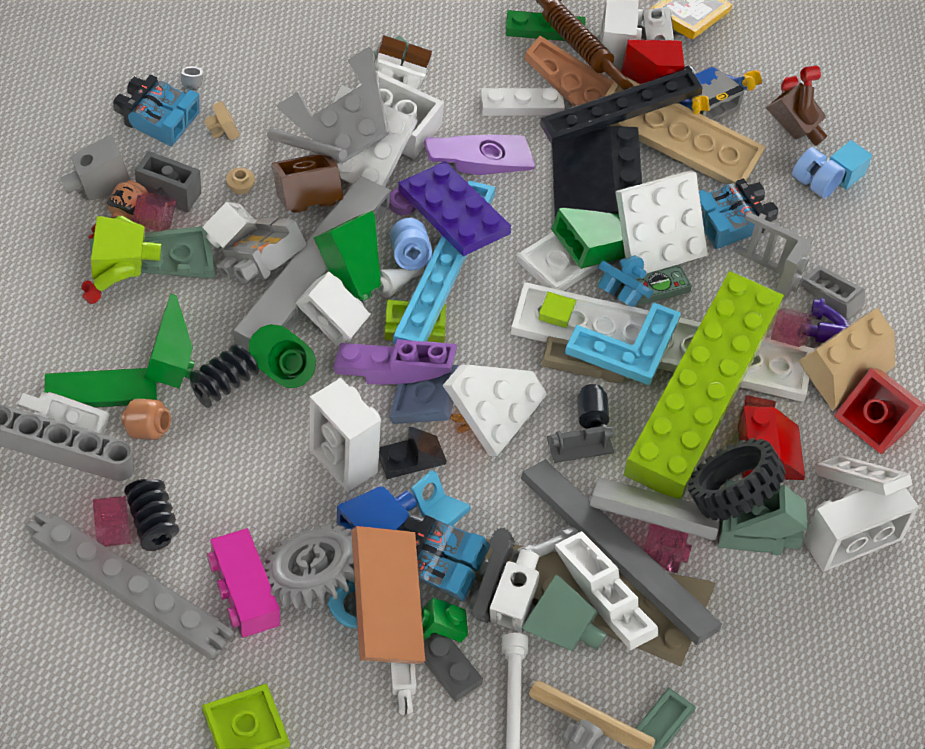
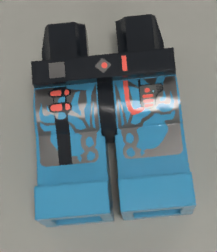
M151 74L146 80L134 76L127 86V93L132 95L131 98L118 94L113 101L114 111L124 116L126 126L134 127L171 147L183 134L185 128H188L200 113L199 93L192 90L184 93L164 81H158V77Z
M743 178L737 180L736 184L725 185L713 192L699 191L701 211H703L704 233L715 249L752 236L755 224L745 220L748 212L758 217L762 213L766 215L765 220L769 222L777 219L779 211L774 202L763 205L760 202L765 198V190L760 182L748 185Z
M425 515L424 519L408 516L403 531L415 532L419 581L464 602L476 577V574L471 569L479 571L490 548L489 542L481 535L473 532L471 534L428 515Z

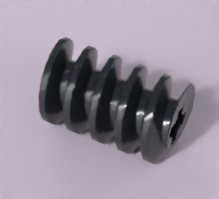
M233 344L229 347L228 351H222L219 354V358L213 357L209 364H203L199 370L192 371L189 380L197 399L203 406L210 408L212 406L210 396L219 402L222 399L219 390L225 395H229L231 393L229 383L238 389L241 386L238 377L248 382L251 379L248 371L257 376L259 368L253 356L245 348L238 344Z
M159 479L136 480L129 483L124 489L130 513L134 518L133 523L137 529L140 545L146 551H157L168 546L171 543V539L180 530L179 526L175 524L176 517L171 512L173 507L168 502L169 495L164 491L166 488L165 483Z

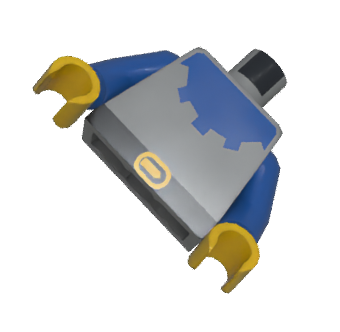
M687 65L684 67V70L691 68L703 87L702 94L681 101L679 104L693 110L694 115L701 114L713 121L740 108L744 90L752 91L756 85L763 83L760 71L751 70L742 77H733L721 72L715 66H709L697 72L692 65Z

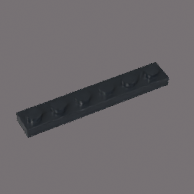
M691 68L542 117L540 126L551 145L701 95L703 87Z

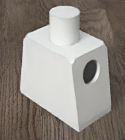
M521 549L516 563L507 561L490 606L491 623L522 633V627L526 622L539 583V572L535 570L539 559L538 554ZM521 583L523 586L516 587L514 584Z

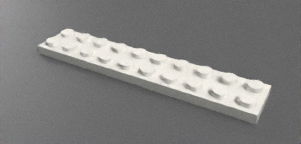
M524 282L511 328V335L547 342V337L549 336L569 340L576 325L634 345L649 310ZM548 291L576 300L567 328L538 320L539 312ZM680 318L658 369L675 372L701 322ZM765 337L740 387L804 402L807 395L809 376L798 360L809 354L814 348Z

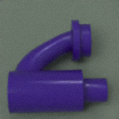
M824 298L814 299L811 316L821 320L823 315L834 324L818 322L817 326L806 324L804 336L815 337V342L824 343L850 324L844 316L826 305Z

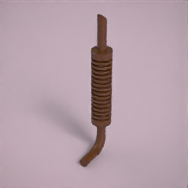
M535 0L544 9L542 12L544 20L552 26L595 72H606L623 90L633 87V84L613 65L614 55L561 2L562 0Z

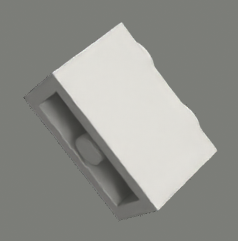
M330 272L316 279L295 303L336 346L350 339L371 315L364 308L363 303L355 298L343 286L342 281Z

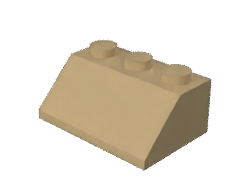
M877 307L798 361L833 411L846 401L870 368L880 369L886 373L895 366V332Z

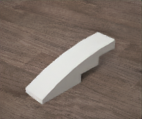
M582 531L555 544V550L586 597L630 650L658 636L657 625L638 607V597L619 578V569Z

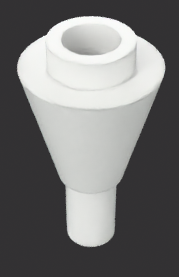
M424 267L418 270L403 268L380 270L381 286L376 288V291L383 297L390 298L406 285L410 279L424 274Z

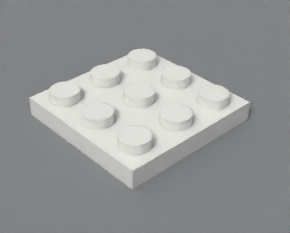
M341 85L334 102L353 90ZM384 104L389 135L343 164L332 158L338 165L340 178L354 184L360 176H363L386 187L417 120ZM309 151L308 155H313V154H318V153H314V152Z
M687 171L616 191L625 257L628 259L636 255L642 258L644 261L643 269L646 270V274L708 256L696 172Z

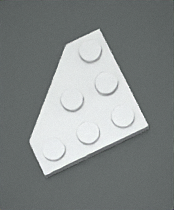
M460 365L443 384V387L489 456L499 455L547 396L546 391L534 372L526 370Z

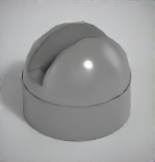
M185 67L181 70V82L186 89L189 86H193V90H196L201 86L203 71L200 68Z

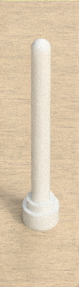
M509 633L502 637L501 649L502 653L505 654V659L508 660L506 749H520L521 660L528 653V637L520 633Z

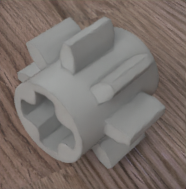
M581 719L577 726L569 723L562 736V740L568 743L565 749H604L606 746V742L600 739L603 731L598 726L584 719Z

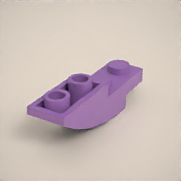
M397 340L395 347L340 343L333 367L335 374L365 376L367 384L415 383L450 373L457 345L410 340Z

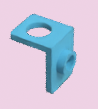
M433 470L411 488L423 517L428 515L435 518V520L453 526L471 510L469 504L445 495L437 472ZM428 483H432L434 486L433 494L429 499L424 500L422 496L423 489Z

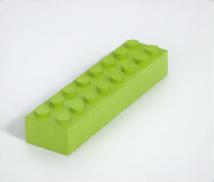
M729 270L627 459L623 476L661 494L682 499L689 486L688 481L692 479L691 474L697 470L698 465L701 463L779 312L784 297L783 294Z

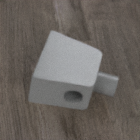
M112 134L73 154L71 160L76 171L60 177L66 193L83 187L89 200L110 196L117 184L126 183L128 180H131Z

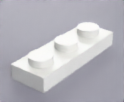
M481 88L482 116H548L564 110L563 96L555 88Z

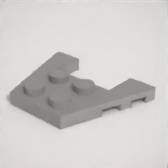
M370 47L348 59L361 86L315 115H312L302 95L298 92L276 105L283 114L314 141L345 149L347 151L346 159H336L341 164L389 135L384 102L379 88V76L374 62L375 55Z

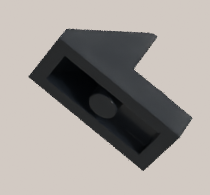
M409 427L408 440L379 447V460L387 479L447 464L437 436L414 427Z

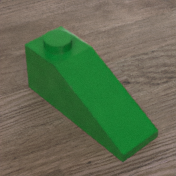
M170 294L144 378L180 389L183 378L189 379L195 361L190 360L193 345L177 295Z

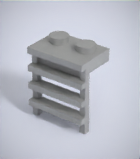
M748 212L745 220L755 224L748 249L738 245L735 253L781 274L776 292L783 294V300L785 301L791 291L797 292L803 280L801 275L809 262L807 256L814 238L808 235L807 239L798 236V230L794 228L788 231L781 228L782 223L779 221L773 224L766 221V215L762 213L758 217ZM762 228L771 232L763 257L755 253ZM778 235L786 239L779 264L770 260Z

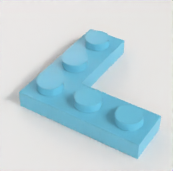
M653 302L634 345L576 325L566 346L565 354L650 386L680 320L681 312Z

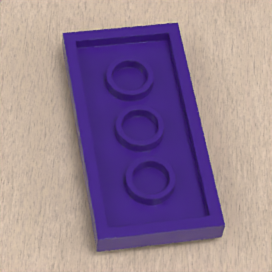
M446 161L398 182V191L463 257L511 234V225Z

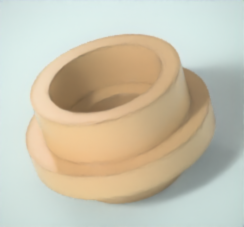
M235 168L227 174L226 183L232 192L246 194L254 186L255 176L249 169Z

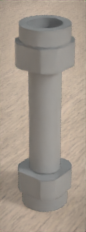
M568 527L557 531L555 537L540 544L520 547L513 551L512 561L516 563L521 549L532 551L538 554L539 558L556 551L555 544L579 533V531L575 527Z

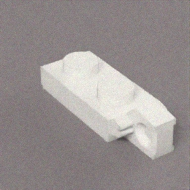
M41 392L39 398L22 393L18 404L21 407L33 410V414L100 434L103 433L110 415L109 412L51 392Z

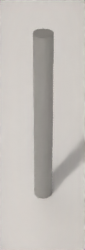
M270 129L267 132L268 139L338 160H345L347 157V151L339 147L276 129Z

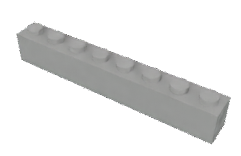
M360 176L354 184H350L344 193L343 200L332 205L326 219L319 221L312 236L305 240L307 246L300 250L292 260L288 259L280 275L269 282L266 292L260 299L257 298L253 301L244 319L241 318L236 322L232 332L234 344L242 346L249 352V341L253 333L260 327L269 324L281 325L292 331L305 315L295 304L296 301L316 279L329 272L313 237L355 216L372 210L375 215V223L377 224L389 209L390 189L363 176Z

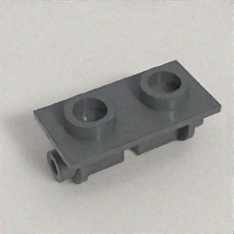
M601 424L600 427L564 433L557 431L555 435L546 437L554 463L614 453L610 438L614 437L613 428L605 424Z

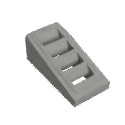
M820 265L806 275L801 282V286L818 299L824 298L826 305L840 313L847 320L865 304L864 288ZM820 279L824 280L821 284H817Z

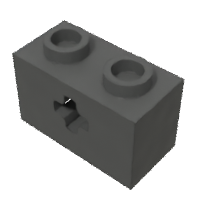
M148 151L134 170L136 182L147 189L149 198L180 210L189 212L202 193L199 169Z

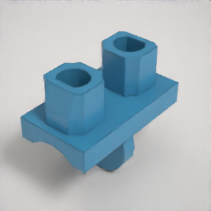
M636 255L628 259L623 258L620 261V266L623 267L622 271L605 261L601 262L598 268L605 273L598 284L599 288L614 296L621 283H624L625 286L617 299L631 307H635L642 295L650 299L654 291L635 280L638 277L644 278L646 276L642 258Z

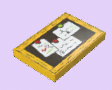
M661 0L651 9L670 6L673 29L693 40L731 11L733 4L726 0Z

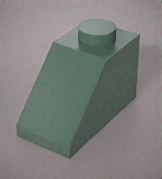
M782 485L778 491H772L773 496L770 499L764 498L762 500L764 504L759 507L756 505L752 506L751 512L746 514L742 511L740 516L733 518L731 515V533L740 536L781 539L807 530L806 501L786 485Z

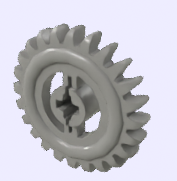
M328 524L324 528H321V525L314 526L313 530L305 528L301 534H292L290 540L284 539L281 541V547H275L271 551L272 555L266 558V564L263 566L271 585V595L275 596L277 603L281 601L284 607H288L292 602L294 607L299 609L301 599L304 598L306 605L311 609L314 596H317L320 603L324 605V594L326 592L330 593L337 600L335 587L339 586L348 592L349 588L346 579L355 583L351 529H345L344 526H336L334 528L332 524ZM323 549H327L335 553V557L331 564L329 563L325 551ZM296 561L302 576L291 573L292 566Z

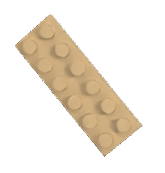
M627 78L633 84V87L640 85L639 83ZM614 81L605 96L623 91V89ZM679 103L610 125L638 127L640 142L725 185L736 184L737 180L743 178L747 182L766 146L701 114L694 115L693 110Z

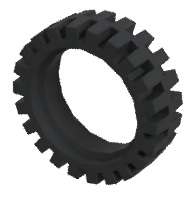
M755 438L749 439L748 442L741 440L737 446L732 443L727 445L726 450L719 449L716 451V456L707 457L705 459L706 464L700 463L697 467L698 471L691 474L692 479L688 481V491L706 518L716 521L719 518L721 520H728L730 515L736 518L740 516L742 511L747 514L752 511V506L756 505L759 507L764 504L762 501L764 498L770 499L773 496L772 491L779 490L781 487L780 483L784 482L786 472L778 454L768 441L765 442L764 439L756 440ZM754 469L739 482L719 489L726 482V479L730 480L740 473Z

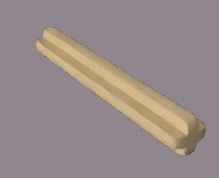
M535 681L530 689L529 696L578 722L584 719L593 723L603 731V735L631 749H653L655 739L542 681Z

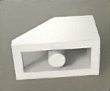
M225 202L202 228L208 233L205 237L217 248L220 246L226 248L227 246H233L235 242L256 228L254 223L257 221L240 204Z

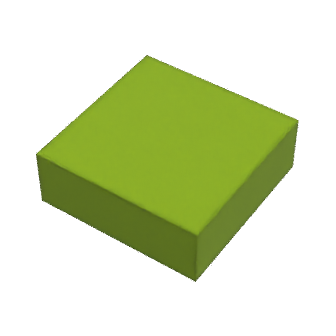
M548 291L539 312L538 320L567 328L576 300Z

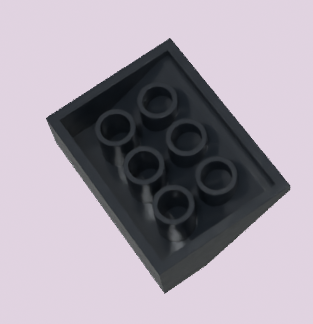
M608 126L552 145L554 220L560 208L619 214L616 191L642 184L638 127Z

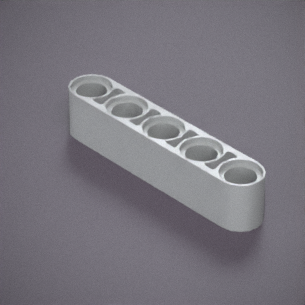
M0 405L1 447L115 481L126 480L133 474V453L128 442L13 407Z

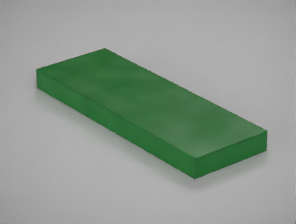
M147 368L45 373V393L51 392L95 408L128 406L134 399L157 400L156 381L144 378Z

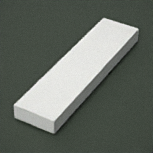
M843 455L835 456L815 465L817 476L884 496L913 485L911 476L908 473Z

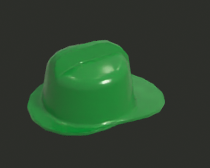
M274 324L260 327L253 333L249 341V353L257 362L258 368L277 384L285 388H297L305 385L312 378L316 369L314 351L287 328Z

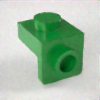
M434 597L421 608L424 640L433 632L460 643L468 636L465 609Z

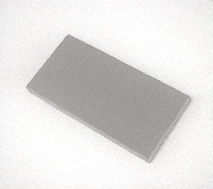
M598 477L590 502V506L711 540H716L720 518L717 521L706 518L693 502Z

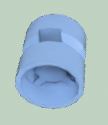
M814 147L809 148L803 153L792 171L793 178L803 185L810 184V189L824 199L836 190L845 175V169L833 160L827 162L826 155Z
M404 218L392 226L390 242L397 264L403 269L418 270L429 263L432 257V248L424 224L414 218Z

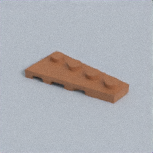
M541 36L531 45L524 57L574 107L605 97L614 83L613 80L601 73L595 72L590 66Z

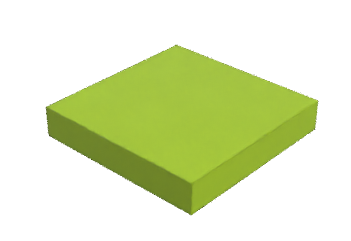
M267 683L201 705L216 749H286L290 747L288 735Z

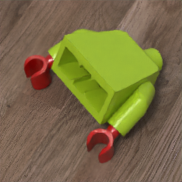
M97 216L96 223L91 228L94 234L88 236L89 239L94 238L91 256V272L94 283L88 280L82 283L81 289L85 292L82 298L89 304H94L101 298V291L127 278L140 276L143 260H161L162 243L145 242V227L124 216H118L114 219Z

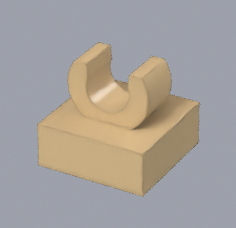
M223 101L212 105L216 115L209 116L204 120L212 137H220L224 132L230 141L239 137L240 134Z

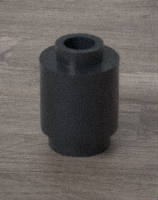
M588 384L582 387L577 396L579 424L585 429L600 427L601 424L607 425L609 423L607 393L603 387L597 384Z

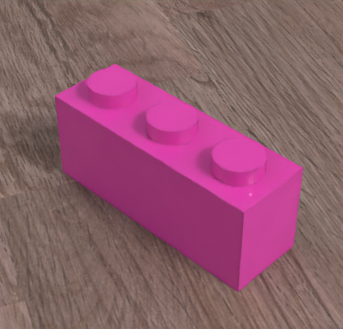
M242 529L210 539L211 552L207 553V560L211 572L217 571L220 580H217V587L221 599H228L230 608H227V613L231 626L233 628L238 626L242 638L280 626V609L275 596L271 595V585L249 529Z

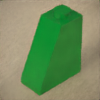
M560 208L558 210L551 230L580 269L599 265L602 261L611 262L626 258L619 214L571 208Z
M373 210L355 216L313 237L328 271L333 276L339 278L343 286L361 302L371 298V291L381 286L376 223Z

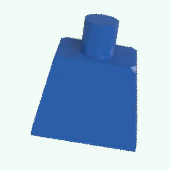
M379 486L338 505L336 523L339 526H344L345 529L351 530L356 526L403 531L404 524L408 516H410L408 512L417 507L415 497L407 490L394 498L385 487Z

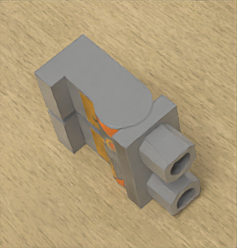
M268 217L260 218L254 223L257 228L255 233L246 240H239L233 246H227L222 250L226 258L217 264L224 280H231L236 276L241 282L247 283L252 278L266 279L270 276L269 270L278 268L307 246L296 221Z

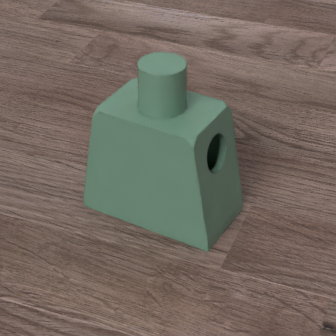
M555 575L522 627L528 633L573 652L580 641L597 651L607 636V633L592 624L598 611L558 575Z

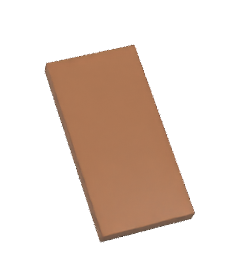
M356 526L351 530L360 661L421 664L425 662L415 532Z

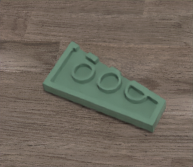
M203 226L146 232L145 242L162 243L161 260H143L141 273L215 278L211 246L205 237L208 233L202 228ZM93 238V239H89V242H90V250H91V256H92V249H93V241H94V238Z

